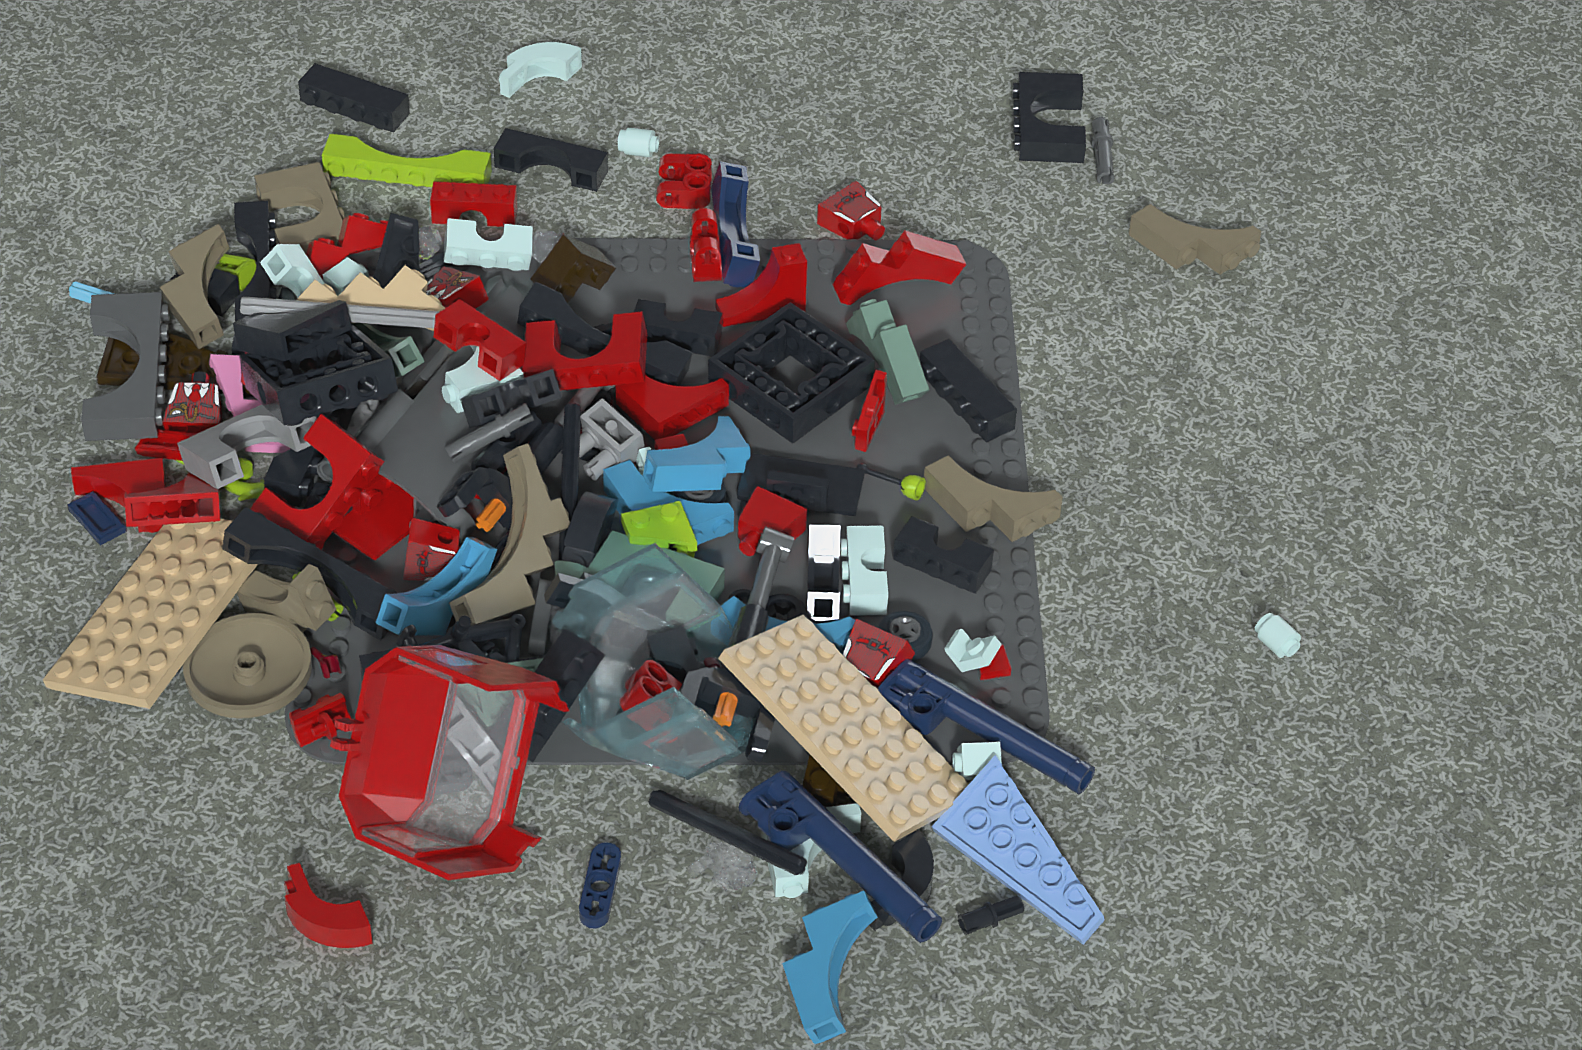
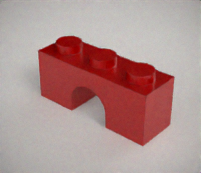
M433 182L430 198L432 224H447L448 218L461 219L463 212L474 210L486 217L487 226L504 227V224L515 225L518 209L517 185Z
M459 299L435 315L433 337L455 352L464 346H479L478 367L497 380L501 381L524 365L526 342Z

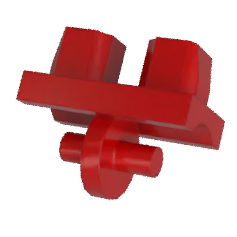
M341 693L332 697L327 694L319 698L316 705L305 710L298 708L289 713L296 742L300 747L306 746L324 736L329 740L337 737L336 730L338 729L334 727L335 720L338 718L351 719L346 708L345 696Z

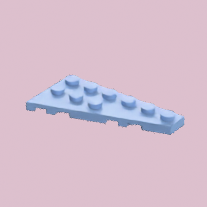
M995 755L955 799L954 805L932 825V829L949 844L1084 945L1104 922V916Z

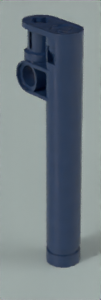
M905 659L878 688L880 694L922 736L931 733L947 717L988 742H1000V747L1003 751L1061 785L1067 786L1068 789L1078 795L1085 791L1094 776L1095 767L1084 760L1081 761L1079 757L910 659Z
M786 770L776 773L751 789L740 801L739 812L744 816L751 815L758 822V828L768 836V841L791 851L806 840L811 839L893 919L908 931L917 942L922 943L929 940L939 930L942 924V917L931 909L922 898Z

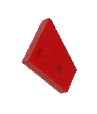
M875 370L867 397L862 406L860 418L854 422L852 436L856 437V450L867 451L885 413L887 372Z

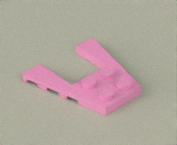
M210 354L209 365L215 371L216 382L219 389H222L226 398L225 404L233 417L261 405L258 400L243 399L242 383H240L241 363L239 356ZM310 393L305 394L301 398L300 403L307 401ZM264 442L248 446L244 449L245 452L284 453L290 448L279 442Z

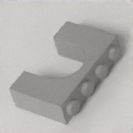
M261 404L177 444L185 469L214 488L219 489L244 477L236 452L248 446L264 442H279L298 452L311 446L303 437L317 418L314 416L304 419L301 424L294 426L283 425Z

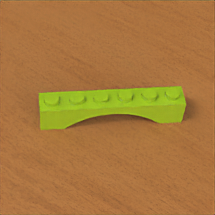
M329 134L322 153L323 173L328 172L329 175L334 177L343 176L360 180L368 179L384 181L386 183L409 184L417 187H432L433 182L488 184L492 173L491 153L461 150L439 157L407 158L378 151L357 137Z

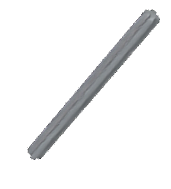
M242 297L240 312L247 315L253 313L285 314L306 311L330 303ZM347 304L350 322L434 328L435 315L440 312Z

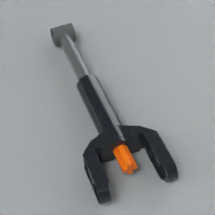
M616 385L581 388L568 403L579 404L582 415L601 389L608 391ZM564 409L552 423L546 422L528 443L531 452L536 458L540 475L544 473L563 449ZM479 467L476 470L461 474L438 502L437 508L444 517H449L459 509L467 507L477 494L486 507L476 518L478 521L476 526L489 532L498 521L503 528L506 527L508 529V532L495 547L497 552L489 572L490 574L497 565L507 544L512 523L513 500L508 470L502 474L495 469Z
M767 526L764 527L756 547V552L762 554L749 600L738 611L727 648L766 631L769 617L765 608L779 561L785 563L794 541L793 536ZM723 663L721 668L705 667L687 672L679 689L667 729L677 733L684 730L688 714L692 712L696 697L698 696L700 700L716 706L712 720L717 722L716 727L723 728L724 725L730 727L734 713L746 718L749 716L755 718L745 756L747 760L760 764L768 746L775 717Z

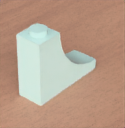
M470 345L474 352L473 356L462 366L446 372L445 385L442 387L443 398L447 403L451 404L457 413L464 411L460 399L522 379L524 373L519 368L501 381L497 380L478 367L479 346Z
M857 803L826 807L852 833L860 832L861 810ZM761 831L762 838L768 840V836ZM810 838L791 850V852L807 860L803 874L793 875L768 863L775 897L795 898L801 894L808 893V871L814 858L822 850Z

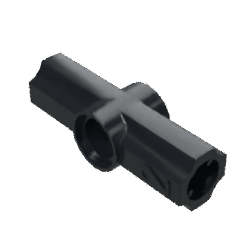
M529 410L534 421L510 432L511 436L507 438L503 436L491 442L472 462L471 469L476 470L482 467L502 472L506 467L503 455L518 446L527 444L541 428L542 421L537 417L536 413Z

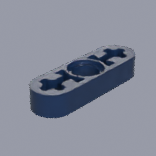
M600 843L591 852L579 904V919L588 928H600L608 922L621 867V851L615 844ZM605 855L611 856L607 863V870L602 869V859H604ZM596 881H605L610 885L603 891H597L591 887ZM594 901H598L599 911L596 913V916H591L590 912H592Z

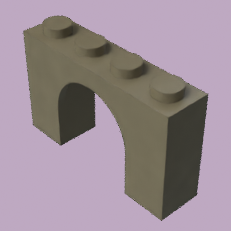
M319 162L254 176L257 198L259 201H268L269 211L292 206H306L320 212L310 221L274 229L276 245L299 244L305 254L307 253L308 244L314 240L317 241L318 238L332 240L335 242L334 246H337L345 216L342 207L337 208L338 199L335 189L330 190L331 181L328 172L323 173Z

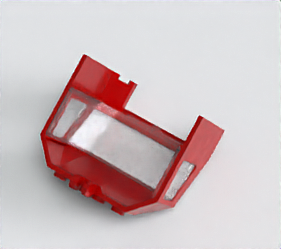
M442 645L395 647L366 668L361 684L355 719L338 718L335 720L334 727L345 732L352 731L351 739L334 738L331 739L330 747L335 750L348 751L341 779L339 799L355 838L446 880L514 872L522 863L520 857L528 846L534 848L542 838L513 825L539 703L563 712L570 711L566 702L560 700L558 695L560 689L557 682L519 666Z

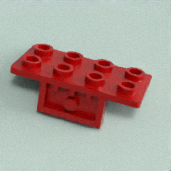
M378 474L367 484L361 493L360 499L352 505V511L343 517L342 523L333 532L371 559L377 560L409 534V524L411 518H414V497L388 478Z

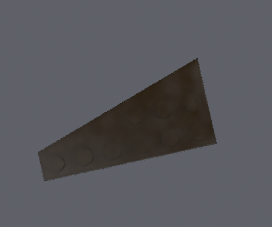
M169 333V340L163 342V345L166 344L167 362H162V365H165L166 383H161V386H164L165 390H174L175 385L179 382L191 383L192 374L195 372L207 373L210 376L209 384L218 385L215 371L209 365L210 354L228 355V352L219 349L217 352L205 349V346L198 349L193 341ZM108 337L96 376L98 385H123L132 376L138 365L140 357L136 351L126 343ZM242 384L243 395L253 396L246 389V386ZM219 389L220 394H224L222 389Z

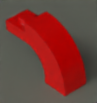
M300 862L287 866L289 880L284 881L287 894L284 896L286 912L291 923L300 933L317 943L336 948H356L373 944L371 925L360 900L346 904H333L323 901L311 890Z

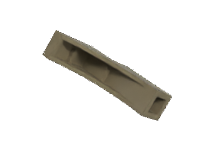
M1149 204L1131 215L1129 236L1176 270L1184 264H1191L1197 258L1221 275L1228 269H1235L1247 257L1252 258L1257 254L1260 249L1261 231L1255 226L1230 230L1193 226L1176 220L1152 204Z
M219 224L168 251L174 269L180 276L160 287L165 304H169L170 311L198 349L224 336L219 319L208 304V285L212 272L222 256L230 249L224 230Z
M949 455L926 466L924 469L925 490L965 532L977 526H982L991 520L1013 542L1023 536H1029L1033 531L1047 524H1052L1060 518L1063 497L1056 490L1020 492L1003 489L974 477L960 467Z
M308 564L292 582L280 581L256 570L237 591L239 600L247 612L280 617L294 624L302 633L308 627L316 631L336 611V607L319 569L311 564Z

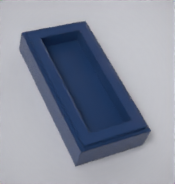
M94 491L67 504L69 512L100 546L127 532L126 526Z

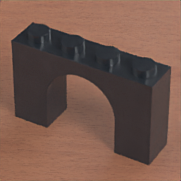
M1019 72L1018 83L1013 82L1012 98L1017 99L1013 100V116H1018L1014 117L1013 133H1018V135H1014V151H1019V161L1084 163L1086 151L1085 126L1052 125L1039 120L1035 116L1038 112L1050 109L1081 110L1084 92L1083 74Z

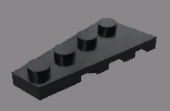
M390 213L373 277L379 282L382 289L389 284L405 265L411 270L414 269L420 272L419 226L417 219Z

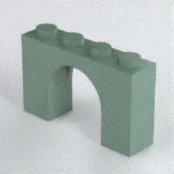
M612 530L588 567L590 574L607 581L621 591L627 577L635 571L644 568H657L666 571L674 578L678 589L665 609V630L668 631L683 626L687 637L695 639L724 591L725 568L666 548L650 544H630L626 534Z

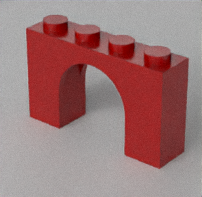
M642 312L613 314L612 337L609 344L598 354L583 359L567 358L560 354L561 339L555 320L526 323V350L522 367L523 378L553 369L560 391L645 382L647 329Z
M320 414L303 439L322 453L332 467L333 479L326 497L314 507L297 509L281 495L265 488L250 509L263 514L268 520L280 527L289 529L294 535L306 542L315 544L322 550L326 539L333 530L340 526L344 515L352 505L357 503L362 491L378 475L380 467L385 461L336 422Z

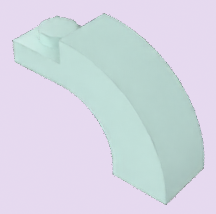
M543 42L528 45L512 52L507 56V69H504L499 76L500 94L510 98L526 82L538 77L550 76L567 81L582 68L581 48L566 43Z

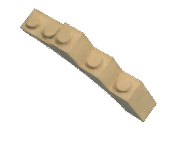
M406 265L384 289L381 288L377 280L372 277H366L360 272L339 296L336 295V292L329 285L321 284L314 280L297 298V301L333 303L341 300L346 301L350 305L442 311L445 309L435 296L426 294L428 282L423 274L417 270H411Z

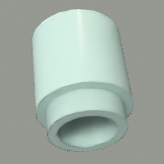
M629 127L626 130H620L618 150L624 152L625 155L651 157L653 152H658L659 137L655 136L654 130Z
M1268 613L1257 622L1255 632L1258 633V639L1279 658L1284 656L1290 657L1299 650L1301 635L1282 617Z

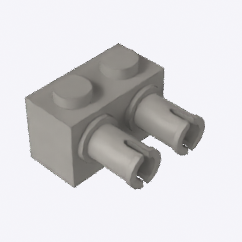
M604 399L599 400L580 416L582 433L580 434L579 458L593 447L601 451L592 460L583 465L589 477L591 476L593 480H597L603 474V469L631 460L632 463L637 461L638 450L645 448L643 434Z

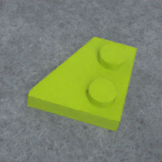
M681 501L621 513V522L630 544H650L660 548H669V544L687 546V551H697V540Z

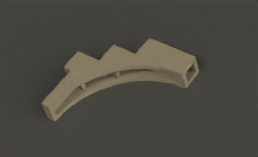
M529 444L518 446L503 455L510 477L513 500L512 523L507 544L497 565L487 578L471 592L449 602L456 621L465 615L471 619V625L491 622L536 604L532 588L528 584L526 577L554 565L551 559V552L544 538L568 529L570 525L569 516L561 498L550 500L547 486L542 480L536 458L531 452Z

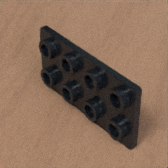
M751 453L750 459L746 461L745 471L741 476L737 499L749 501L754 490L759 486L807 510L856 516L865 470Z

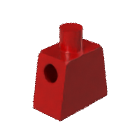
M757 486L738 520V538L741 541L739 543L740 551L746 556H753L756 553V547L765 526L793 536L795 540L806 530L807 509Z

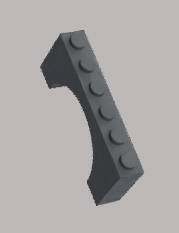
M162 292L91 295L90 319L93 335L110 337L126 343L136 351L140 359L134 373L123 385L107 394L83 399L81 422L85 441L158 438V426L163 425L164 417L163 408H160V404H165V391L161 383H166L165 365H162V362H167L166 344L163 345V342L169 340L168 324H165V321H170L169 304H164Z

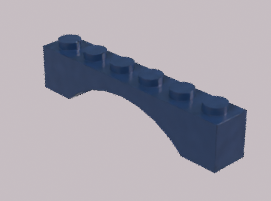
M720 161L711 186L714 212L717 216L723 283L737 288L747 287L754 281L760 264L758 245L751 244L747 234L746 204L749 183L747 167Z

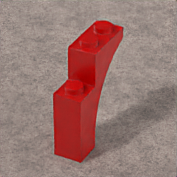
M904 230L889 251L862 243L832 285L840 302L852 305L871 291L895 282L926 279L951 285L966 266V262L956 245Z

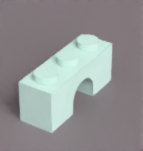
M448 218L444 242V263L476 265L484 268H508L514 271L529 270L532 257L533 226L504 224L502 237L496 241H487L477 234L476 221Z
M277 244L260 262L274 285L288 287L295 293L297 298L314 280L325 284L299 244Z
M847 526L846 538L840 539V556L846 557V561H842L841 565L842 580H848V584H843V603H849L850 615H887V571L870 570L884 569V527Z

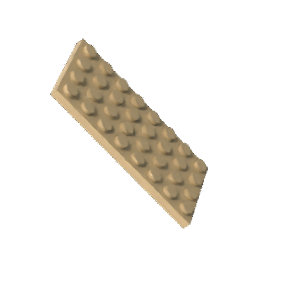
M220 518V521L163 525L44 677L43 682L45 686L56 691L150 709L235 596L241 585L258 565L247 564L222 549L224 531L233 520Z
M804 615L724 649L718 658L894 842L943 815L954 805L955 799L969 785L965 778L954 772V769L945 758L923 738L920 732L911 726L901 713L880 694L878 689L872 686L858 669L837 650L836 646Z

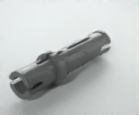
M1098 117L1092 122L1094 136L1091 140L1092 147L1095 149L1097 182L1100 184L1102 179V184H1112L1115 179L1111 152L1113 138L1109 131V120H1105L1104 117Z
M524 403L503 416L498 414L495 416L496 420L444 446L452 462L456 463V461L503 436L507 438L511 436L510 432L534 421L527 405Z

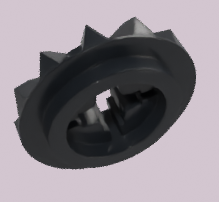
M774 594L768 598L765 610L769 617L790 621L801 615L807 616L804 603L795 596ZM776 612L780 613L781 615L787 614V619H784L783 617L776 618Z

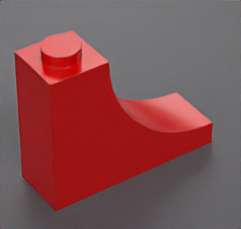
M800 243L772 247L768 264L755 281L735 294L716 299L715 308L717 312L723 313V327L765 320L789 302L806 312L807 259Z
M645 375V382L616 385V404L656 440L674 436L729 406V384L721 378L699 386H673L655 381Z
M163 458L71 467L75 495H87L94 491L98 496L113 500L125 507V494L147 492L166 487ZM163 525L138 526V532L155 533Z
M188 472L183 480L171 486L124 495L127 527L220 521V488H214Z

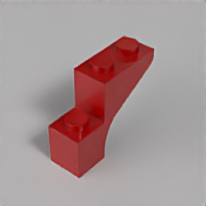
M361 213L348 215L343 219L337 246H334L335 242L332 240L318 238L317 241L314 240L308 244L306 256L323 280V274L340 263L346 256L381 248L388 221L380 220L379 223L369 220V216Z

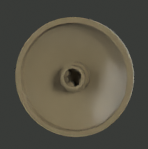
M246 613L231 616L214 623L184 662L183 674L188 692L204 709L223 717L253 718L281 709L303 691L311 675L312 656L306 637L294 624L274 615Z

